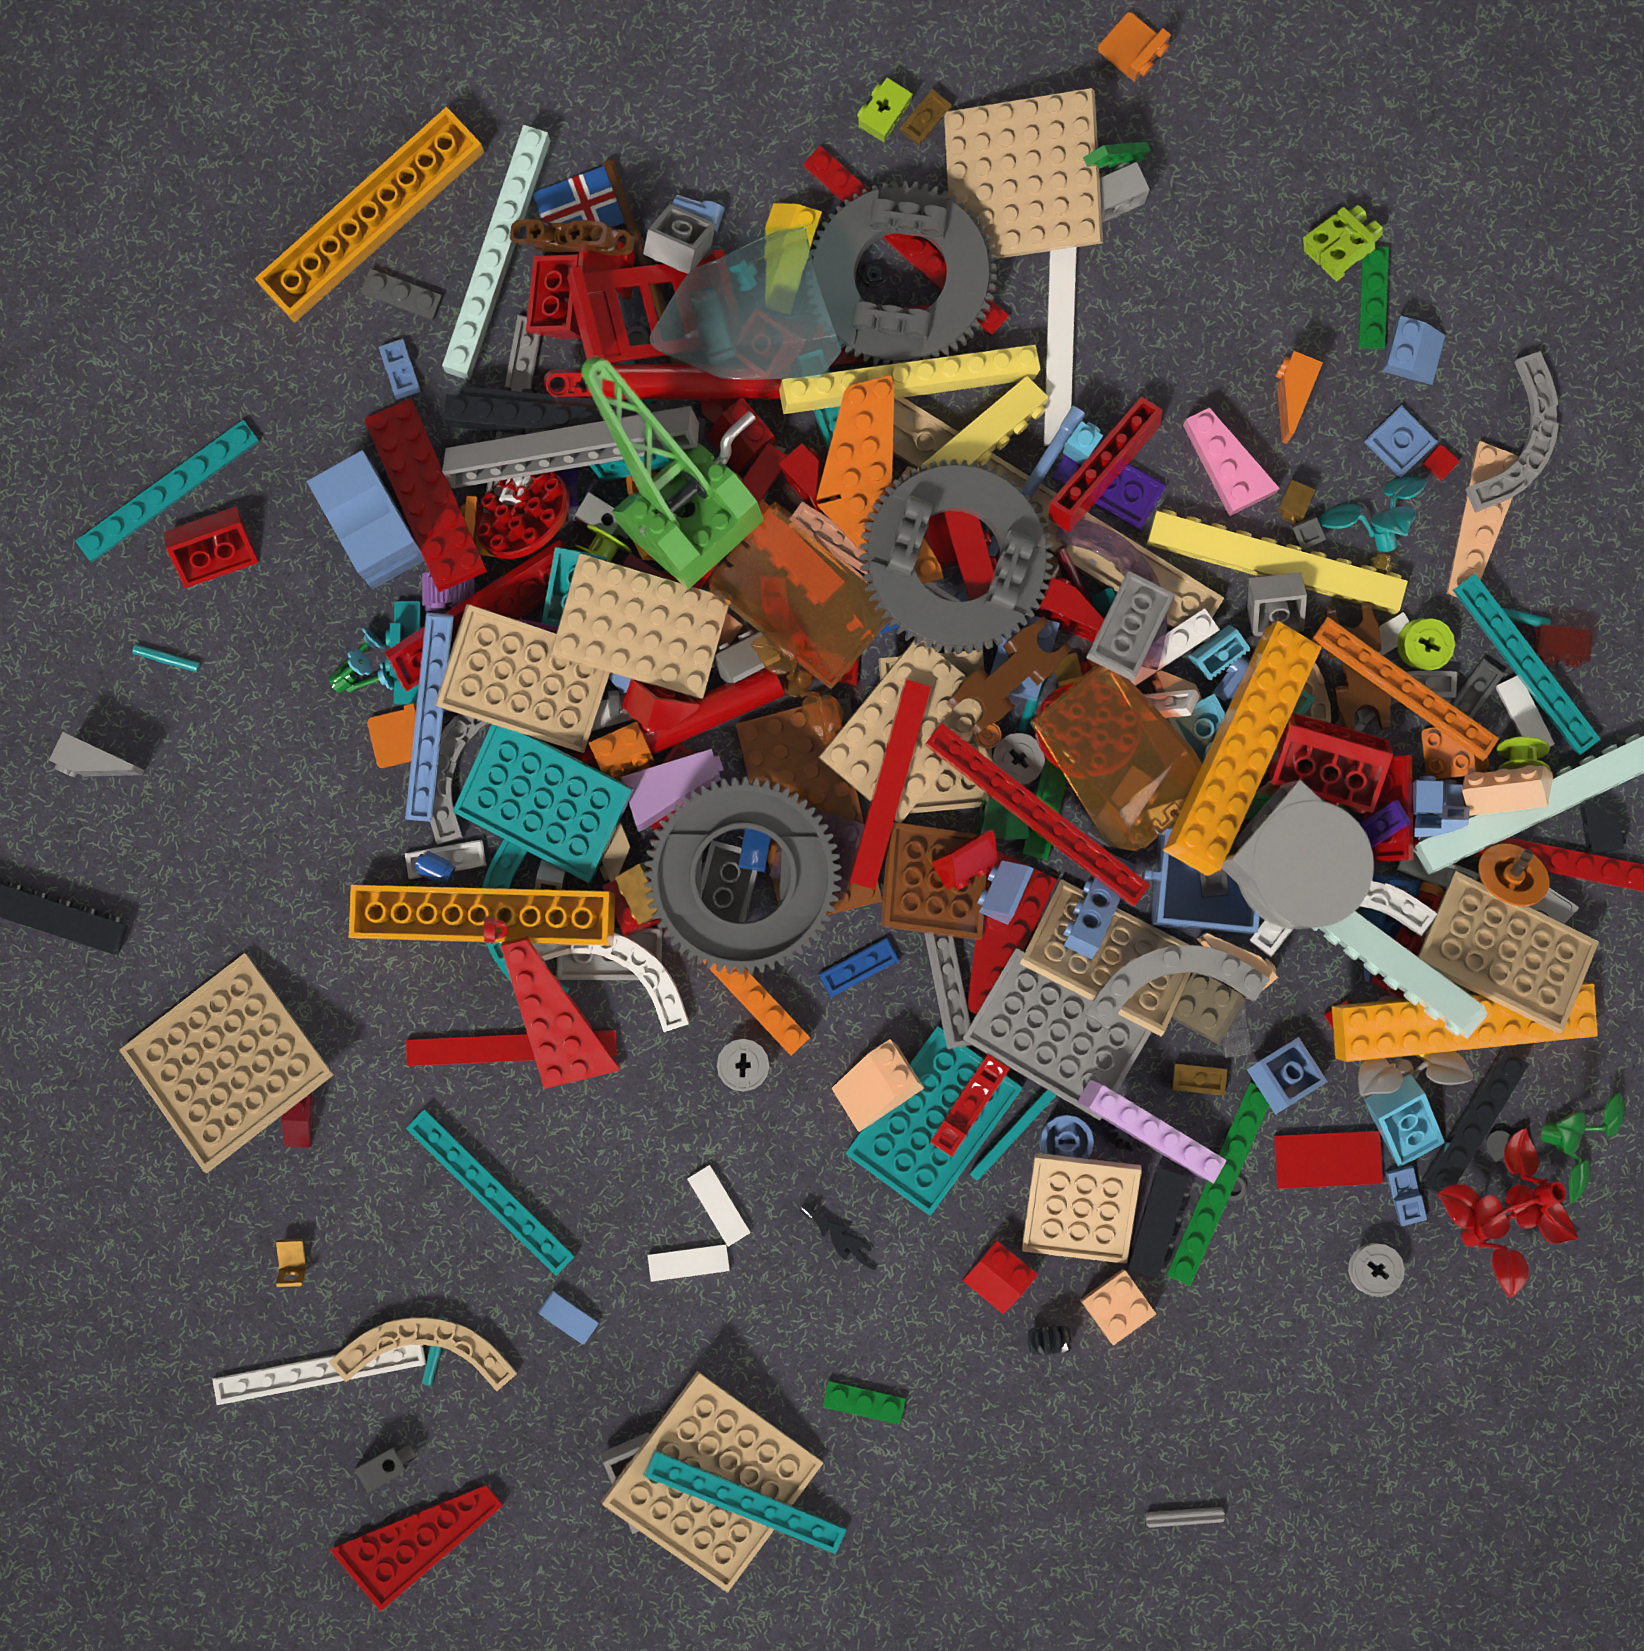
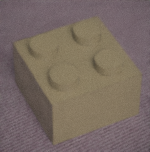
M1193 973L1182 992L1172 1018L1219 1045L1246 1000L1240 993L1212 977Z

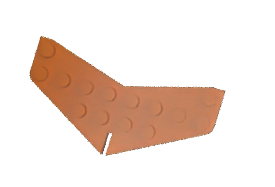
M891 375L850 385L844 391L816 498L817 501L837 495L841 496V499L818 504L817 506L858 549L860 544L867 543V541L860 537L862 533L868 532L863 528V525L866 522L872 523L867 518V515L869 513H876L871 507L875 503L881 504L877 498L881 494L887 496L884 490L888 486L894 489L892 485L894 384ZM923 537L914 570L921 583L926 584L942 580L943 574L939 562Z

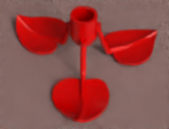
M1527 1128L1517 1131L1510 1137L1505 1146L1504 1159L1510 1173L1514 1175L1521 1174L1523 1180L1540 1185L1533 1191L1534 1199L1504 1209L1497 1197L1492 1195L1482 1197L1476 1207V1221L1480 1233L1485 1238L1492 1240L1504 1237L1510 1229V1222L1505 1213L1538 1203L1542 1205L1540 1208L1542 1214L1539 1216L1538 1225L1546 1241L1552 1244H1559L1578 1239L1568 1214L1560 1204L1566 1197L1564 1186L1558 1181L1548 1183V1179L1531 1177L1537 1172L1539 1167L1537 1151L1529 1138Z
M1463 1184L1451 1185L1440 1190L1437 1196L1443 1202L1450 1218L1456 1225L1463 1228L1461 1238L1464 1244L1468 1247L1478 1245L1480 1249L1484 1247L1497 1249L1493 1251L1491 1256L1493 1271L1509 1298L1514 1297L1529 1277V1267L1526 1259L1517 1250L1508 1251L1505 1245L1487 1243L1490 1239L1485 1238L1477 1226L1476 1207L1481 1198L1476 1190ZM1521 1184L1511 1187L1506 1194L1507 1207L1534 1199V1190ZM1535 1203L1513 1210L1511 1214L1507 1215V1218L1510 1220L1515 1217L1518 1225L1523 1229L1533 1228L1538 1224L1539 1216L1542 1214L1540 1210L1542 1205Z

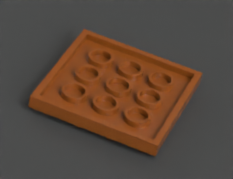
M894 822L886 849L881 927L973 940L982 939L984 914L979 913L982 905L978 904V900L983 889L986 890L987 873L981 877L975 874L969 878L971 883L959 890L956 887L946 890L931 864L932 861L968 839L977 836V834Z

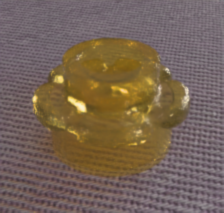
M1377 554L1376 557L1370 559L1372 562L1371 567L1376 568V572L1384 574L1391 572L1392 567L1396 565L1394 562H1391L1392 557L1385 554Z

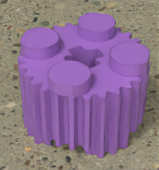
M430 572L422 573V605L426 606V612H441V609H452L475 594V577L439 593Z

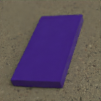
M1065 455L1051 479L1064 486L1081 465ZM1128 464L1094 504L1136 529L1141 530L1167 485Z

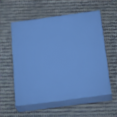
M1402 405L1364 441L1399 478L1438 442Z

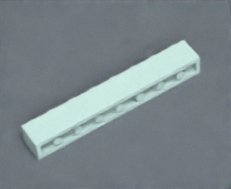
M1355 911L1347 918L1333 925L1312 928L1314 931H1317L1318 928L1325 933L1324 937L1336 946L1338 943L1345 948L1343 951L1353 960L1359 958L1365 962L1363 966L1373 975L1379 973L1385 977L1383 981L1394 990L1399 988L1405 992L1404 997L1412 1004L1417 1005L1420 1003L1424 1006V1012L1432 1019L1437 1021L1440 1018L1446 1023L1444 1026L1455 1036H1458L1460 1033L1465 1038H1468L1488 1015L1481 1003Z

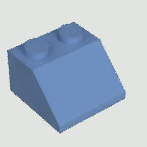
M1400 316L1394 326L1383 372L1432 385L1446 335L1426 322Z
M1001 861L999 867L993 866L988 880L992 881L988 891L983 889L978 900V904L982 905L979 913L1008 925L1034 868L1007 861Z

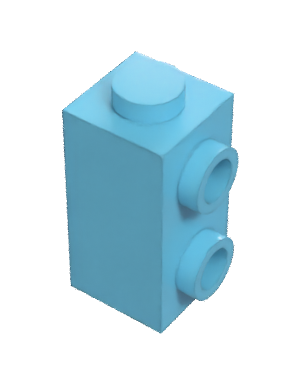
M1081 421L1067 441L1063 454L1082 466L1101 442L1103 435L1100 434V429L1090 422L1085 424Z

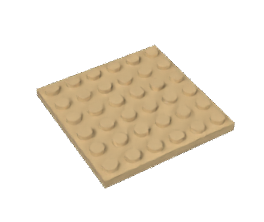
M1092 88L949 111L944 115L948 197L950 199L956 196L957 205L964 202V211L972 209L973 215L971 218L978 216L980 223L977 226L984 225L985 232L982 235L989 234L990 241L986 244L993 245V251L990 253L995 254L996 259L1103 243L1099 169L1097 166L1087 167L1083 159L1084 156L1098 149L1095 91Z
M246 953L120 1049L126 1061L205 1173L215 1168L334 1075Z
M697 1371L601 1500V1503L728 1593L774 1529L644 1477L643 1473L654 1449L789 1505L794 1504L823 1462Z

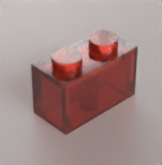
M1541 624L1535 630L1534 652L1544 665H1556L1557 661L1566 662V667L1581 668L1582 664L1590 662L1593 630Z

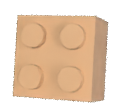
M1123 1269L1080 1299L1112 1345H1115L1156 1315L1135 1283Z

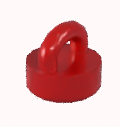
M486 916L484 918V941L486 943H495L496 939H502L508 934V926L504 921L496 920L495 916ZM496 927H501L502 931L496 932Z

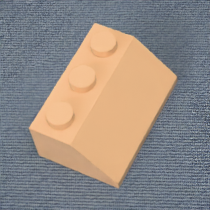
M1529 765L1519 769H1500L1495 772H1474L1470 775H1465L1462 792L1466 806H1470L1469 816L1546 807L1549 803L1553 775L1544 765Z

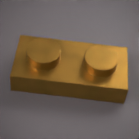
M932 89L901 125L900 131L920 146L944 118V115L950 111L952 104Z
M1174 1064L1171 1090L1225 1095L1227 1069Z

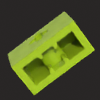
M886 78L883 84L878 83L871 94L873 99L869 105L865 103L861 107L857 115L859 118L858 127L884 143L912 102L913 94L889 78ZM888 106V111L884 109L882 113L879 112V107Z

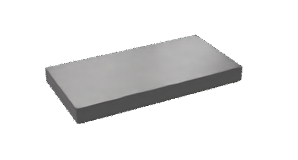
M1128 571L1086 658L1134 681L1175 593Z
M614 928L615 932L624 935L621 928ZM645 928L628 936L649 950L662 963V928ZM575 953L557 957L558 980H639L627 967L625 968L621 964L602 955Z

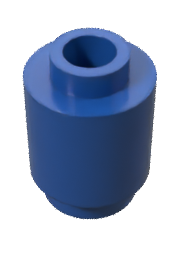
M427 851L425 855H419L414 868L418 869L417 875L438 885H441V883L448 885L456 866L451 865V861Z

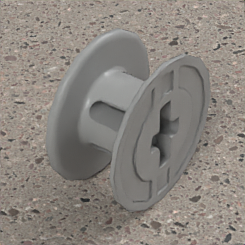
M1015 733L1001 739L995 747L992 760L999 768L1025 786L1033 782L1041 773L1045 757L1036 739L1027 734ZM1012 751L1017 757L1022 755L1024 757L1022 762L1027 768L1024 769L1019 763L1014 765L1012 763L1014 758L1009 752Z
M747 1039L734 1040L724 1046L718 1056V1075L723 1083L732 1090L742 1092L753 1090L761 1085L768 1075V1055L754 1041ZM742 1053L746 1054V1062L751 1063V1067L746 1069L744 1078L740 1077V1069H736V1063L741 1062Z
M1369 1243L1362 1245L1353 1253L1349 1261L1348 1272L1352 1283L1357 1289L1370 1296L1383 1297L1392 1294L1400 1287L1404 1279L1405 1267L1401 1256L1395 1249L1384 1244ZM1368 1263L1381 1265L1379 1269L1385 1273L1384 1277L1377 1274L1372 1275L1371 1273L1374 1270L1368 1266Z

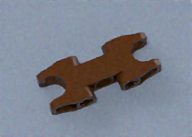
M537 219L516 220L511 224L509 239L519 245L533 246L537 251L544 253L598 252L604 255L618 256L628 255L633 251L635 236L629 231L612 229L610 225L598 221L575 220L571 223H552ZM522 226H526L527 234L525 238L519 239V229ZM625 236V246L622 249H618V238Z
M1362 603V606H1360L1361 624L1355 628H1343L1377 652H1380L1382 645L1379 625L1374 617L1370 603ZM1327 608L1325 612L1326 618L1329 617L1342 626L1338 621L1335 608ZM1327 651L1329 659L1337 658L1332 653ZM1342 661L1345 685L1334 686L1336 711L1343 727L1355 730L1354 714L1359 710L1368 709L1377 716L1381 731L1389 730L1390 694Z
M1044 616L1034 624L1023 628L1002 646L1011 657L991 675L980 666L960 684L955 694L947 701V705L951 709L964 699H973L979 703L982 710L981 717L970 729L974 735L987 726L999 721L1016 706L1008 697V694L1026 678L1030 677L1038 686L1059 667L1064 657L1071 651L1072 648L1068 643L1053 653L1044 652L1039 648L1037 644L1038 633L1048 623Z

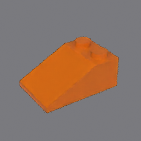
M1293 351L1290 358L1285 356L1276 374V377L1280 378L1277 384L1281 439L1285 444L1288 443L1296 430L1323 364L1321 361Z

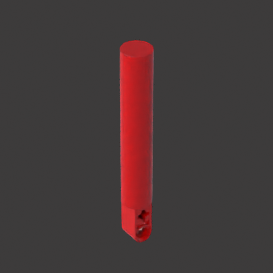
M610 364L640 400L740 399L742 397L744 399H781L779 388L782 379L792 378L790 365L768 380L746 364ZM552 369L544 377V384L548 392L553 396H592L586 383L584 388H581L576 383L581 382V377H583L582 369ZM554 377H561L564 380L563 385L558 389L550 387V381ZM602 378L603 395L614 399L615 383ZM622 394V400H627Z
M771 664L735 683H725L705 692L703 699L692 698L699 704L698 710L668 731L657 729V732H650L643 729L640 722H638V726L651 755L779 699L785 696V693ZM590 745L585 748L584 753L576 751L569 754L586 764L590 763L591 767L601 771Z

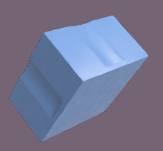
M363 450L307 481L356 571L372 589L425 561L410 528L379 473Z

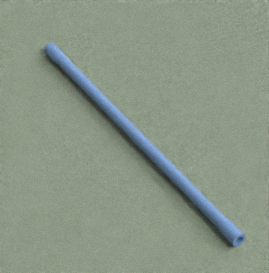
M1072 406L1060 425V429L1023 486L1024 489L1021 493L1023 496L1030 495L1032 498L1067 440L1080 424L1085 413L1079 408ZM993 534L990 539L991 545L987 546L989 556H996L1000 549L998 541ZM964 582L955 595V598L961 602L968 600Z

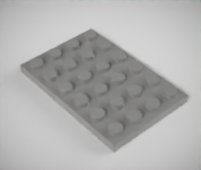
M1016 948L963 1040L1096 1119L1101 1120L1100 1116L1077 1103L1090 1080L1095 1081L1116 1093L1152 1031L1117 1014L1109 1028L1106 1029L1085 1014L1093 1001L1021 965L1020 962L1024 952Z

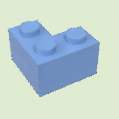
M1420 776V779H1415V782L1412 783L1413 817H1416V814L1442 815L1443 806H1464L1463 785H1456V780L1436 781L1434 776Z

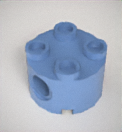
M1068 1115L1054 1117L1045 1123L1040 1132L1039 1146L1042 1154L1087 1159L1092 1153L1094 1143L1092 1131L1085 1122L1077 1117Z

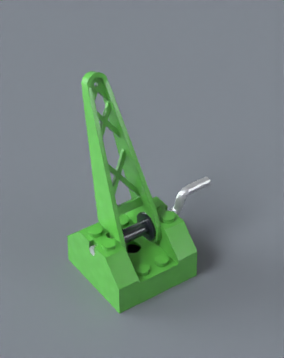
M597 356L591 357L583 365V378L639 489L638 492L630 494L612 510V513L620 529L687 589H690L764 521L756 499L736 474L725 465L731 455L733 439L756 418L748 411L726 431L720 443V455L716 460L714 455L700 443H697L695 448L682 450L616 370L606 360ZM602 378L615 383L614 399L603 395ZM622 394L629 403L622 401ZM609 404L614 405V412ZM621 408L636 411L645 422L644 444L629 440L621 426ZM652 433L665 450L652 447ZM634 448L644 451V464ZM651 454L669 457L670 463L651 478ZM687 503L694 504L696 509L693 515L681 518L685 512V505Z

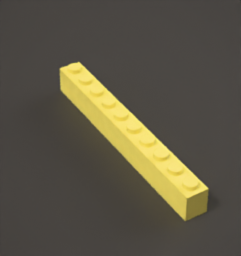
M1036 345L782 379L779 393L783 414L839 407L841 406L844 391L850 385L888 375L892 376L894 399L1019 382L1026 376L1033 380L1040 371V364Z
M1162 509L1161 512L1156 511L1146 545L1260 577L1301 572L1306 590L1360 605L1369 602L1371 608L1392 614L1400 611L1408 581L1401 579L1402 576L1392 572H1387L1386 575L1377 573V569L1371 566L1362 565L1361 568L1352 566V562L1346 559L1337 558L1334 561L1327 559V555L1324 553L1312 551L1309 554L1302 552V548L1299 546L1287 544L1284 547L1277 545V541L1271 538L1262 537L1259 540L1252 538V534L1237 530L1236 533L1230 532L1223 525L1212 523L1211 526L1201 523L1202 520L1187 516L1186 519L1176 516L1177 513L1170 510Z

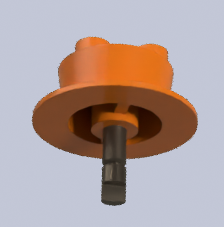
M1498 844L1488 848L1480 858L1478 866L1480 883L1501 901L1515 906H1531L1540 902L1547 894L1549 875L1543 863L1532 851L1512 844Z

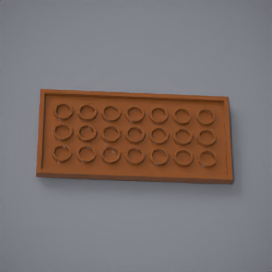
M832 698L736 724L750 784L755 777L758 778L760 786L766 779L769 780L770 788L775 783L780 784L779 792L785 787L789 788L788 797L796 792L799 794L797 803L806 799L808 802L805 809L811 806L815 808L812 817L819 814L823 817L818 825L824 823L828 825V828L823 833L833 834L828 843H835L837 845L831 853H836L840 856L833 863L841 865V869L834 871V874L841 876V880L834 882L835 885L840 887V891L832 892L834 896L839 898L838 901L829 903L835 908V911H827L826 915L883 902V892L879 877L875 890L848 883L865 824L859 792L818 758L843 727L837 699ZM771 837L767 859L779 904L781 847Z

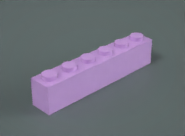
M1090 1080L1077 1102L1209 1182H1215L1227 1161L1095 1081Z

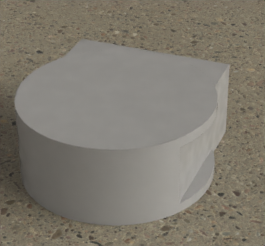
M1301 780L1282 784L1236 837L1222 869L1238 883L1246 902L1261 918L1282 928L1306 929L1333 925L1351 915L1361 905L1369 891L1373 878L1374 861L1371 845L1359 823L1341 808L1323 802Z

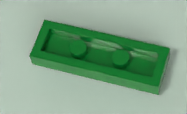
M828 1380L822 1407L900 1425L906 1398Z

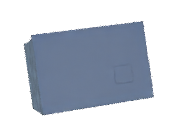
M1172 829L1163 830L1158 837L1155 872L1144 870L1142 874V879L1145 881L1154 880L1150 925L1246 936L1258 933L1259 915L1246 902L1238 883L1227 874V896L1201 897L1199 871L1163 851Z

